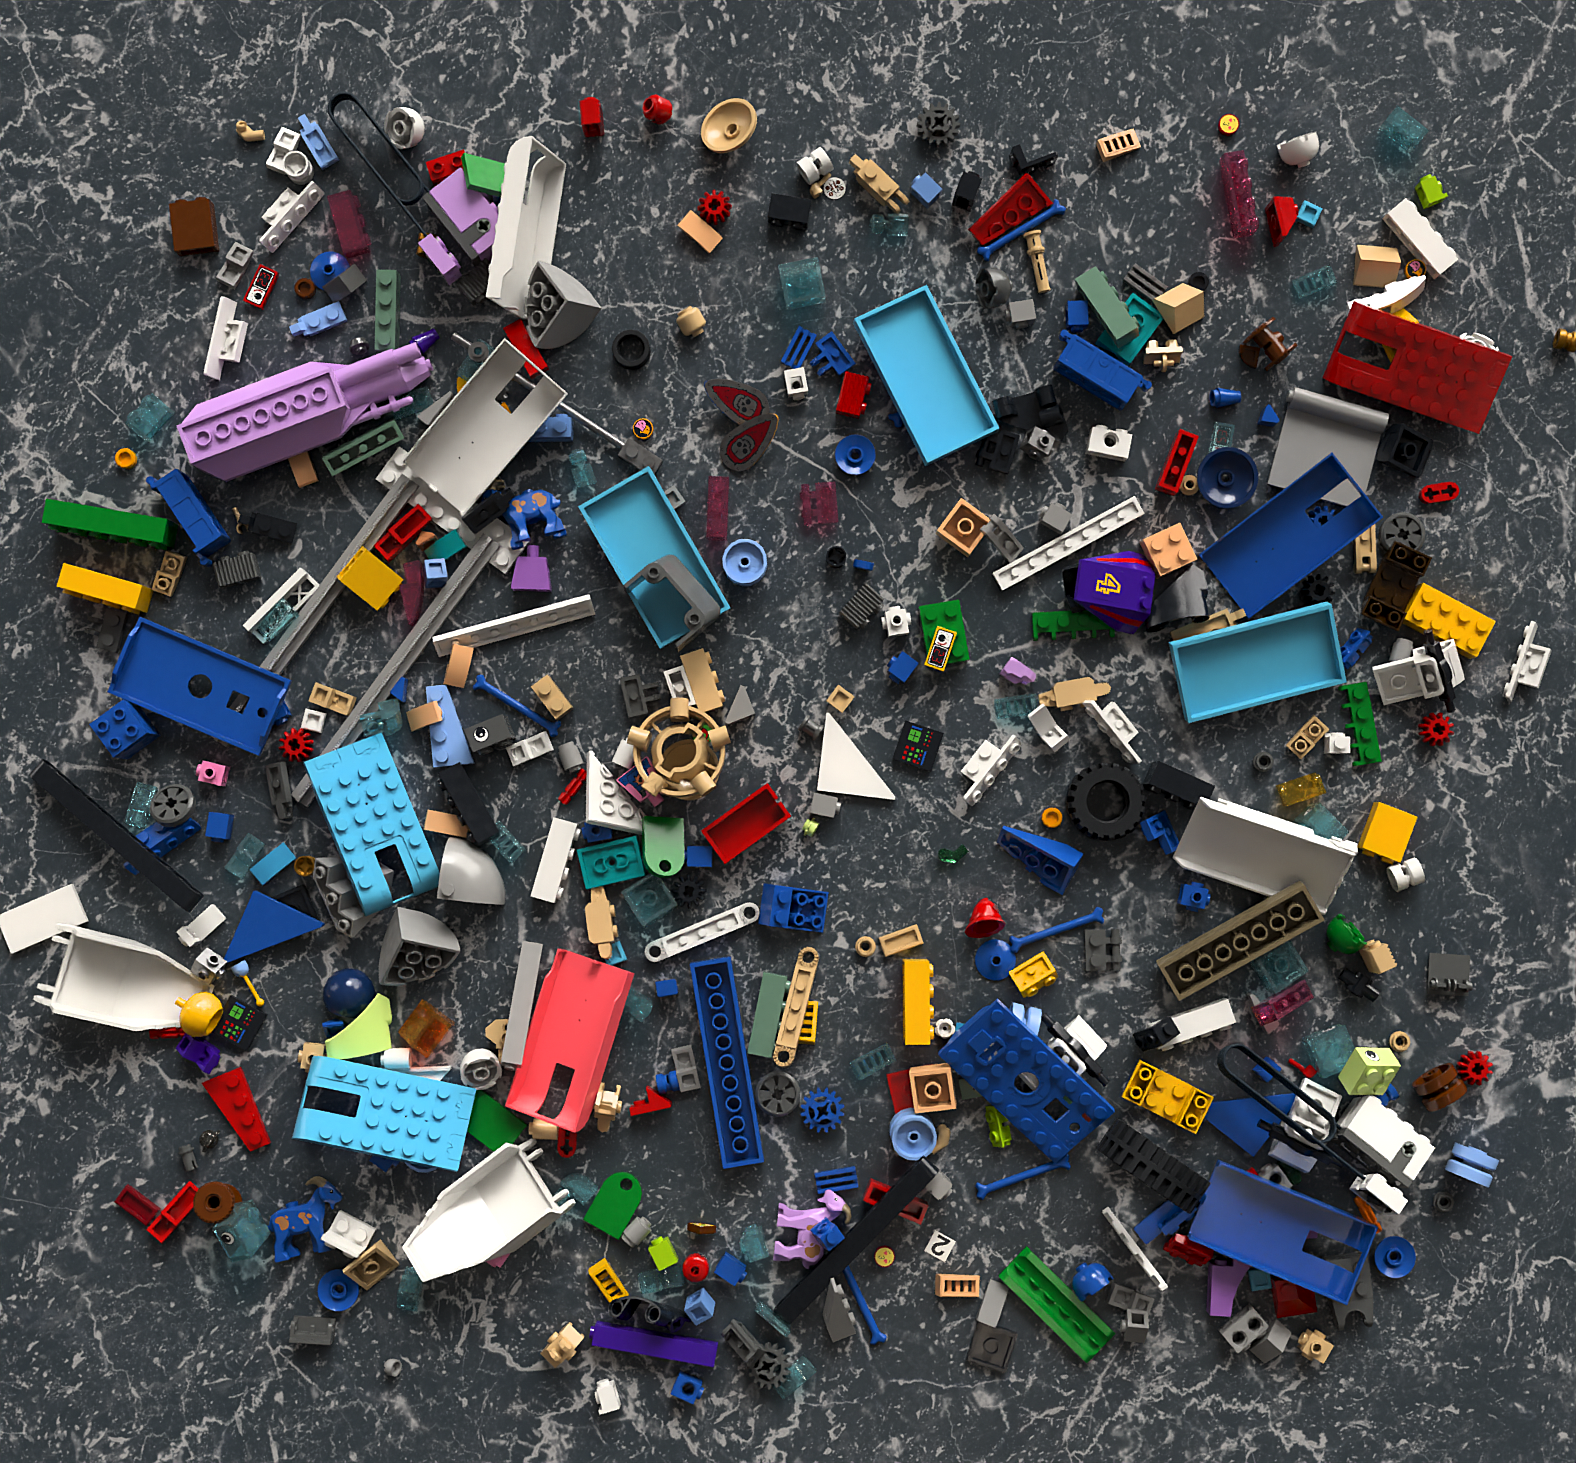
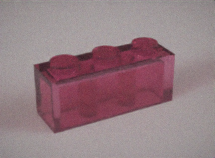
M351 190L327 196L343 254L349 259L369 253V245H372L369 234H365L363 228L366 226L363 214H359L358 207H361L358 196H354Z
M709 476L707 540L728 541L729 477Z
M1305 979L1284 987L1251 1007L1260 1026L1279 1020L1313 999L1314 996Z

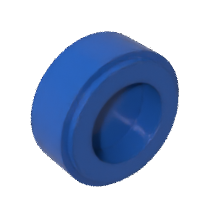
M854 559L853 566L854 568L872 571L874 563Z

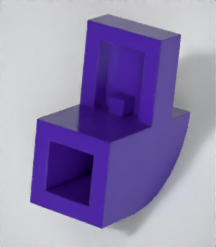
M185 1033L176 1047V1050L183 1058L195 1062L207 1074L211 1073L220 1059V1050L201 1037H192Z

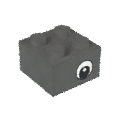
M503 714L464 729L472 751L482 756L494 752L493 748L497 746L504 748L512 745V740L516 739L508 717Z

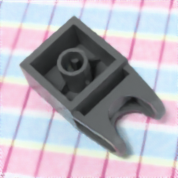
M1362 1252L1321 1256V1259L1354 1273ZM1368 1256L1365 1259L1347 1305L1326 1297L1338 1331L1344 1330L1345 1318L1349 1312L1354 1310L1360 1312L1365 1326L1372 1327L1373 1290Z

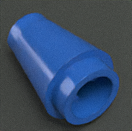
M1215 388V390L1210 391L1209 401L1211 406L1216 408L1240 403L1241 392Z

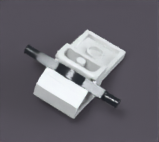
M1427 629L1423 632L1426 638V642L1423 644L1424 647L1412 649L1413 657L1373 667L1383 705L1423 695L1425 699L1439 696L1440 701H1444L1447 712L1452 713L1456 710L1453 700L1456 698L1453 688L1465 680L1454 639L1443 642L1436 641L1433 630Z
M1044 1013L1041 1016V1020L1046 1024L1048 1032L1053 1036L1047 1045L1078 1075L1086 1071L1105 1087L1110 1080L1102 1073L1103 1069L1095 1060L1106 1049L1107 1044L1079 1015L1063 1028L1058 1021L1054 1022L1047 1013ZM1024 1072L1018 1075L1032 1091L1036 1090L1039 1081L1034 1074Z
M1307 1078L1302 1079L1299 1088L1335 1117L1342 1096ZM1296 1096L1288 1117L1318 1140H1324L1329 1135V1121ZM1262 1119L1258 1121L1257 1127L1269 1132L1268 1135L1274 1138L1268 1153L1269 1156L1303 1173L1310 1172L1317 1160L1327 1165L1333 1163L1340 1168L1344 1166L1318 1144L1307 1141L1283 1121H1281L1280 1125L1275 1122L1270 1124Z

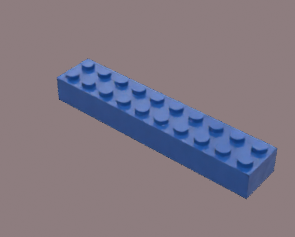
M731 956L691 962L690 969L723 1169L764 1162Z

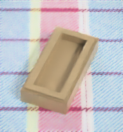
M917 924L879 937L885 957L924 944Z

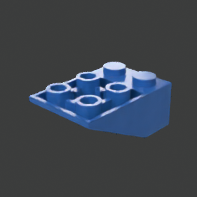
M764 883L758 924L823 933L829 892Z

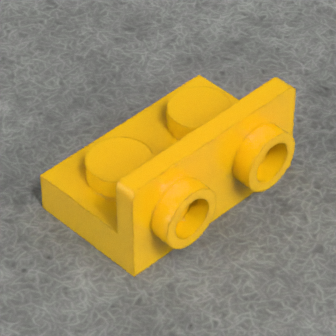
M1044 951L1008 972L1023 998L1035 995L1038 989L1043 986H1050L1058 978L1055 968Z

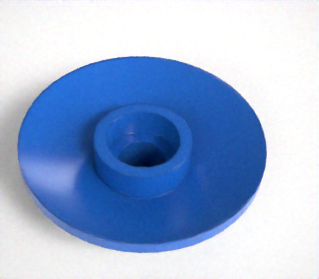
M331 251L324 252L318 255L311 264V279L318 288L324 290L322 286L346 270L350 265L341 254ZM332 267V271L327 273L326 268Z
M862 435L846 436L836 447L835 459L837 465L842 471L851 475H860L867 472L875 461V448L873 444ZM852 453H857L859 458L852 459Z
M997 939L984 942L978 948L975 955V964L979 973L990 980H1001L1009 976L1008 972L1013 970L1016 964V956L1011 951V946ZM995 956H998L1000 958V962L998 964H994L992 962V959Z
M1390 1236L1380 1241L1374 1252V1261L1378 1270L1384 1275L1391 1278H1400L1407 1275L1413 1269L1416 1254L1413 1246L1406 1239L1399 1236ZM1392 1252L1396 1253V1257L1394 1259H1390V1254Z
M343 1269L329 1271L321 1278L318 1284V1297L321 1303L333 1311H343L350 1308L356 1302L359 1295V1284L344 1274ZM338 1285L343 1287V1292L337 1291Z

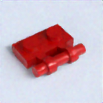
M1177 1233L1163 1246V1250L1169 1252L1170 1256L1180 1257L1192 1266L1194 1264L1199 1267L1203 1264L1205 1265L1213 1258L1214 1254L1213 1249L1189 1240L1186 1235Z

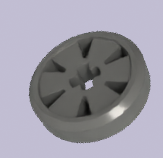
M1406 512L1396 513L1382 523L1379 530V541L1386 552L1394 541L1419 551L1425 541V528L1422 522L1413 514ZM1399 530L1406 532L1405 540L1398 537Z
M171 784L163 787L154 795L150 803L152 817L158 824L165 827H175L183 824L192 816L196 808L194 794L188 787L181 784Z
M769 1072L759 1080L756 1086V1102L759 1108L770 1116L781 1117L788 1115L797 1107L800 1100L798 1082L787 1072ZM775 1088H779V1091L782 1090L784 1092L781 1094V1099L772 1096Z

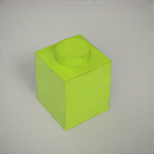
M659 1236L651 1241L652 1244L649 1245L648 1250L659 1271L678 1262L679 1258L668 1236L665 1238Z

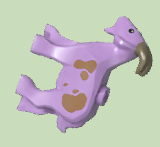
M829 1189L825 1190L824 1196L817 1200L825 1203L826 1207L795 1210L783 1203H779L777 1227L798 1229L797 1244L787 1247L781 1242L775 1241L773 1261H790L800 1258L806 1269H809L810 1265L817 1264L824 1255V1248L818 1243L810 1229L825 1217L831 1222L843 1212L846 1216L845 1224L847 1225L851 1220L850 1207L840 1196Z

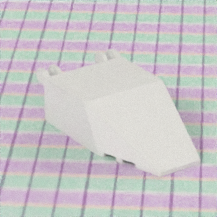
M56 924V929L71 932L69 939L61 936H52L53 941L67 944V948L55 987L40 983L37 985V988L40 990L53 992L51 999L35 995L33 1000L50 1006L53 1013L132 1031H143L146 1029L181 1027L179 1016L182 1008L175 1005L177 998L180 997L188 1001L191 996L198 992H209L212 994L214 985H209L205 981L200 980L189 969L162 952L135 940L73 925Z
M529 1139L519 1146L510 1143L504 1144L439 1194L436 1203L427 1211L426 1217L420 1225H417L402 1246L422 1282H427L515 1252L575 1205L576 1202L574 1199H571L559 1207L557 1202L566 1197L569 1191L563 1189L555 1196H552L531 1161L542 1155L543 1150L539 1148L530 1155H526L525 1151L537 1143L536 1139Z

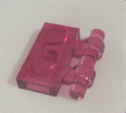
M835 481L815 483L816 491H810L809 484H802L800 499L803 504L801 517L804 518V525H812V517L818 516V524L838 523ZM816 498L817 509H811L810 499Z

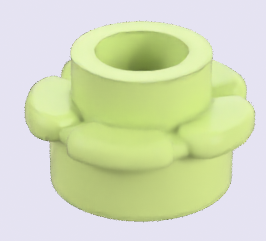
M812 818V820L807 819L803 825L802 830L805 831V836L812 837L820 823L816 822L815 818Z

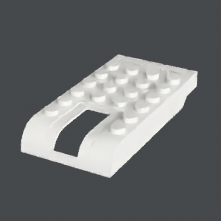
M533 136L517 140L510 147L507 162L504 165L505 175L504 182L501 185L502 195L498 205L499 214L495 225V240L492 245V260L488 268L489 279L486 292L488 299L523 320H528L527 315L524 314L525 297L528 298L530 288L528 280L533 268L538 261L551 264L566 170V163ZM539 150L545 156L538 159L533 166L527 203L525 205L523 198L530 153Z
M504 338L418 439L400 463L407 465L429 484L428 487L431 490L438 492L460 511V515L464 516L555 411L568 393ZM527 361L543 377L511 414L495 398Z

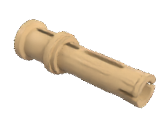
M1033 230L1024 233L1023 237L1027 241V255L1032 260L1038 293H1045L1051 290L1043 258L1045 248L1042 246L1040 239L1041 230ZM1038 265H1040L1043 280H1041Z

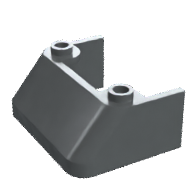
M669 554L645 566L623 586L624 591L628 594L644 580L651 584H657L666 577L692 606L684 617L685 625L690 632L675 644V649L679 652L719 618L720 606L676 556Z

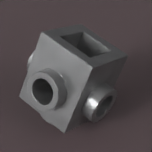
M1035 426L1026 432L1019 449L1026 452L1030 458L1039 461L1051 455L1054 449L1052 445L1055 438L1048 431Z
M207 947L195 959L190 972L195 974L200 980L211 985L215 979L219 981L225 974L224 967L227 961Z

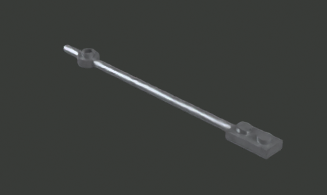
M456 332L452 335L451 339L468 350L469 357L473 362L483 363L490 356L488 347L483 342L471 343ZM477 348L482 350L480 355L475 354ZM518 373L512 378L530 391L536 386ZM563 402L557 407L563 413L619 448L621 451L618 456L637 469L642 470L649 466L653 474H655L661 465L662 459L630 438L624 443Z

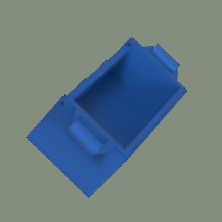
M1067 330L1061 331L1059 340L1065 341L1067 346L1053 367L1054 371L1119 411L1125 407L1137 387L1141 388L1143 392H1147L1151 388L1152 383L1143 379L1141 374L1076 334L1072 335Z
M174 469L159 480L152 476L147 477L146 482L151 486L150 488L163 496L196 546L192 551L199 557L200 563L210 567L212 561L207 557L230 543L231 539L190 477L179 469Z

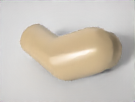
M245 121L236 123V131L245 141L265 140L264 130L252 131Z
M945 1124L939 1125L936 1129L938 1138L936 1146L932 1151L933 1155L949 1144L951 1132Z

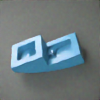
M283 842L254 865L250 872L263 886L277 876L281 870L295 861L296 857Z

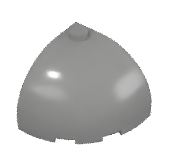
M538 261L528 280V285H530L528 298L525 297L524 314L527 315L529 324L526 328L536 348H557L568 344L580 336L597 316L601 306L579 281L565 271L545 262Z
M449 837L441 863L437 899L504 905V882L493 859L474 843L471 844V842L461 838Z
M397 907L382 943L379 959L380 985L403 986L406 985V982L415 980L422 982L434 977L435 973L442 968L446 969L460 953L459 942L455 934L444 923L431 915Z

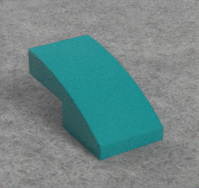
M454 529L428 547L424 552L429 560L445 558L446 562L467 546L457 529Z

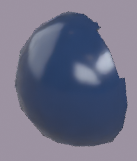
M345 968L336 971L328 978L323 988V1000L326 1009L333 1014L356 1019L376 996L372 981L366 973L358 969Z

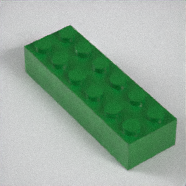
M46 499L42 523L48 525V529L55 530L58 533L67 534L69 532L81 537H87L88 535L105 541L108 538L122 544H127L128 541L140 547H147V544H149L148 546L167 551V547L174 548L178 524L165 518Z

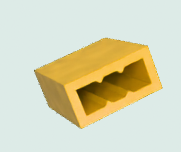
M364 546L358 550L337 575V578L377 611L379 608L386 606L389 602V596L401 588V582L403 581L397 573Z
M1374 802L1357 848L1362 849V854L1382 857V862L1391 865L1394 862L1401 863L1417 816L1381 802Z

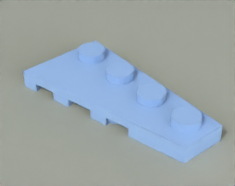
M427 686V703L437 701L438 706L442 710V721L429 725L433 767L453 766L459 762L462 765L475 764L448 686Z

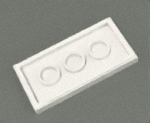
M74 884L67 885L0 914V928L11 954L65 932L56 929V924L79 926L89 921Z

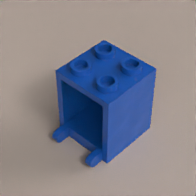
M125 699L89 724L113 758L129 759L161 736L141 707Z

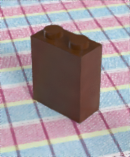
M197 197L194 201L176 200L175 203L169 204L174 251L179 256L219 252L215 208L210 199Z

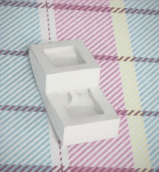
M282 127L273 143L274 149L266 162V167L285 175L282 160L287 153L297 150L301 135Z
M547 731L506 747L513 766L554 750Z

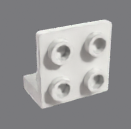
M340 1210L330 1229L322 1235L321 1240L325 1241L324 1244L332 1249L338 1248L342 1250L343 1254L349 1258H358L366 1250L376 1228Z

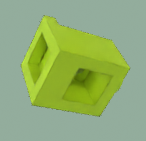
M1431 174L1419 179L1420 182L1415 186L1423 209L1439 204L1448 197L1447 193H1442L1443 188L1440 181H1437L1436 176L1432 177Z

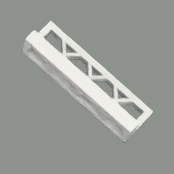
M299 568L243 626L265 644L310 599L319 587V584L304 569ZM308 579L314 587L309 592H301V584ZM291 595H298V604L295 607H287V599ZM276 610H284V618L281 621H273V613ZM262 624H269V633L263 637L257 629Z

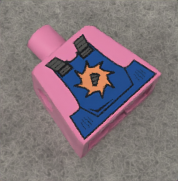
M646 756L642 759V765L647 776L652 771L657 774L649 757ZM636 765L616 779L640 803L648 798L652 805L656 807L664 801L659 793L654 797L641 787L644 780L641 778Z

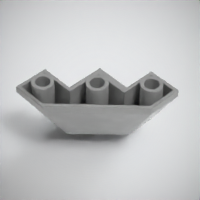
M341 857L315 859L313 878L337 930L352 938L378 912L365 917ZM378 862L391 891L394 870Z

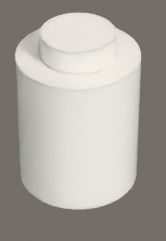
M627 737L626 741L621 740L612 762L631 769L634 763L633 745L627 744Z
M390 1048L385 1050L384 1053H381V1065H384L385 1069L411 1068V1048Z

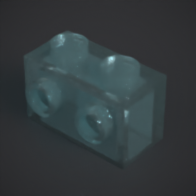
M1398 105L1379 127L1386 136L1390 137L1409 153L1412 152L1429 131Z
M153 393L146 395L141 400V405L129 413L127 416L128 420L125 422L127 426L147 442L156 435L175 413Z
M756 1224L746 1227L745 1231L742 1232V1238H740L739 1242L742 1254H747L749 1263L769 1257L770 1248L762 1225L757 1227Z

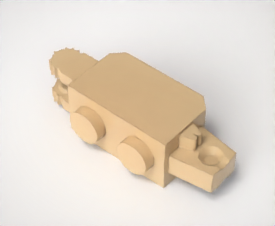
M855 154L849 160V163L855 168L853 173L856 175L858 183L884 207L887 205L894 213L898 214L901 210L892 199L896 196L905 205L910 202L899 190L900 186L871 159L863 161Z
M1090 677L1058 682L1053 685L1051 691L1038 695L1039 706L1044 704L1046 707L1060 708L1061 711L1072 710V706L1078 704L1083 708L1085 707L1083 705L1085 700L1097 701V697L1109 694L1111 687L1107 682L1094 684V680Z
M604 887L591 888V903H588L585 907L588 937L590 942L598 945L601 958L608 960L613 956L612 943L616 942L615 937H619L617 925H613V917H616L615 906L611 905V902L607 900Z

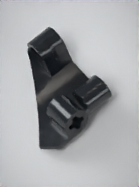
M1051 384L1035 389V392L1014 398L1005 396L992 401L998 421L1028 431L1036 426L1048 431L1055 440L1060 442L1063 441L1069 431L1062 408L1057 403Z
M1194 564L1191 565L1152 603L1150 615L1145 620L1147 632L1161 631L1171 621L1191 618L1193 623H1202L1209 620L1210 616L1206 603L1208 587L1203 570Z
M638 1296L616 1298L608 1306V1313L611 1317L629 1320L640 1304H650L645 1312L647 1322L664 1326L671 1333L677 1332L685 1321H692L685 1312L677 1308Z

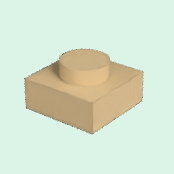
M838 685L826 702L843 713L854 696Z

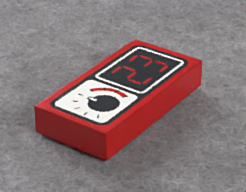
M260 264L243 301L263 310L279 277V273Z

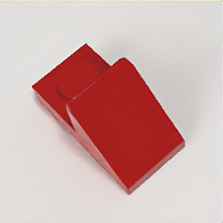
M647 1085L646 1091L649 1102H646L645 1099L634 1101V1105H631L629 1110L631 1116L670 1108L672 1101Z

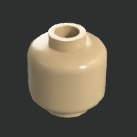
M689 306L677 314L679 317L676 319V323L685 336L692 334L693 337H696L704 332L702 327L705 326L706 320L697 307L692 308Z

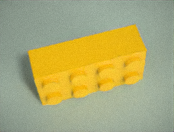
M63 563L57 587L63 589L62 593L78 598L82 597L83 599L117 609L121 607L122 610L138 615L140 611L147 613L154 591L140 584Z
M1425 583L1417 585L1404 610L1407 614L1403 620V624L1423 635L1425 630L1432 629L1436 641L1443 642L1454 639L1457 652L1468 659L1478 656L1496 622Z
M902 959L903 1042L905 1045H930V1040H934V1027L930 1025V1019H934V1007L930 1005V998L934 996L933 986L930 984V977H933V965L929 964L927 959Z

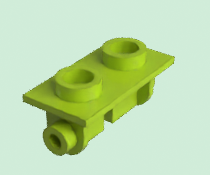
M985 1106V1117L990 1128L989 1138L993 1147L1003 1148L1006 1145H1010L1012 1137L1009 1125L1002 1126V1123L1008 1122V1119L994 1106Z

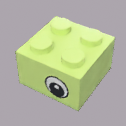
M1355 1047L1338 1078L1349 1095H1384L1401 1065L1390 1048Z

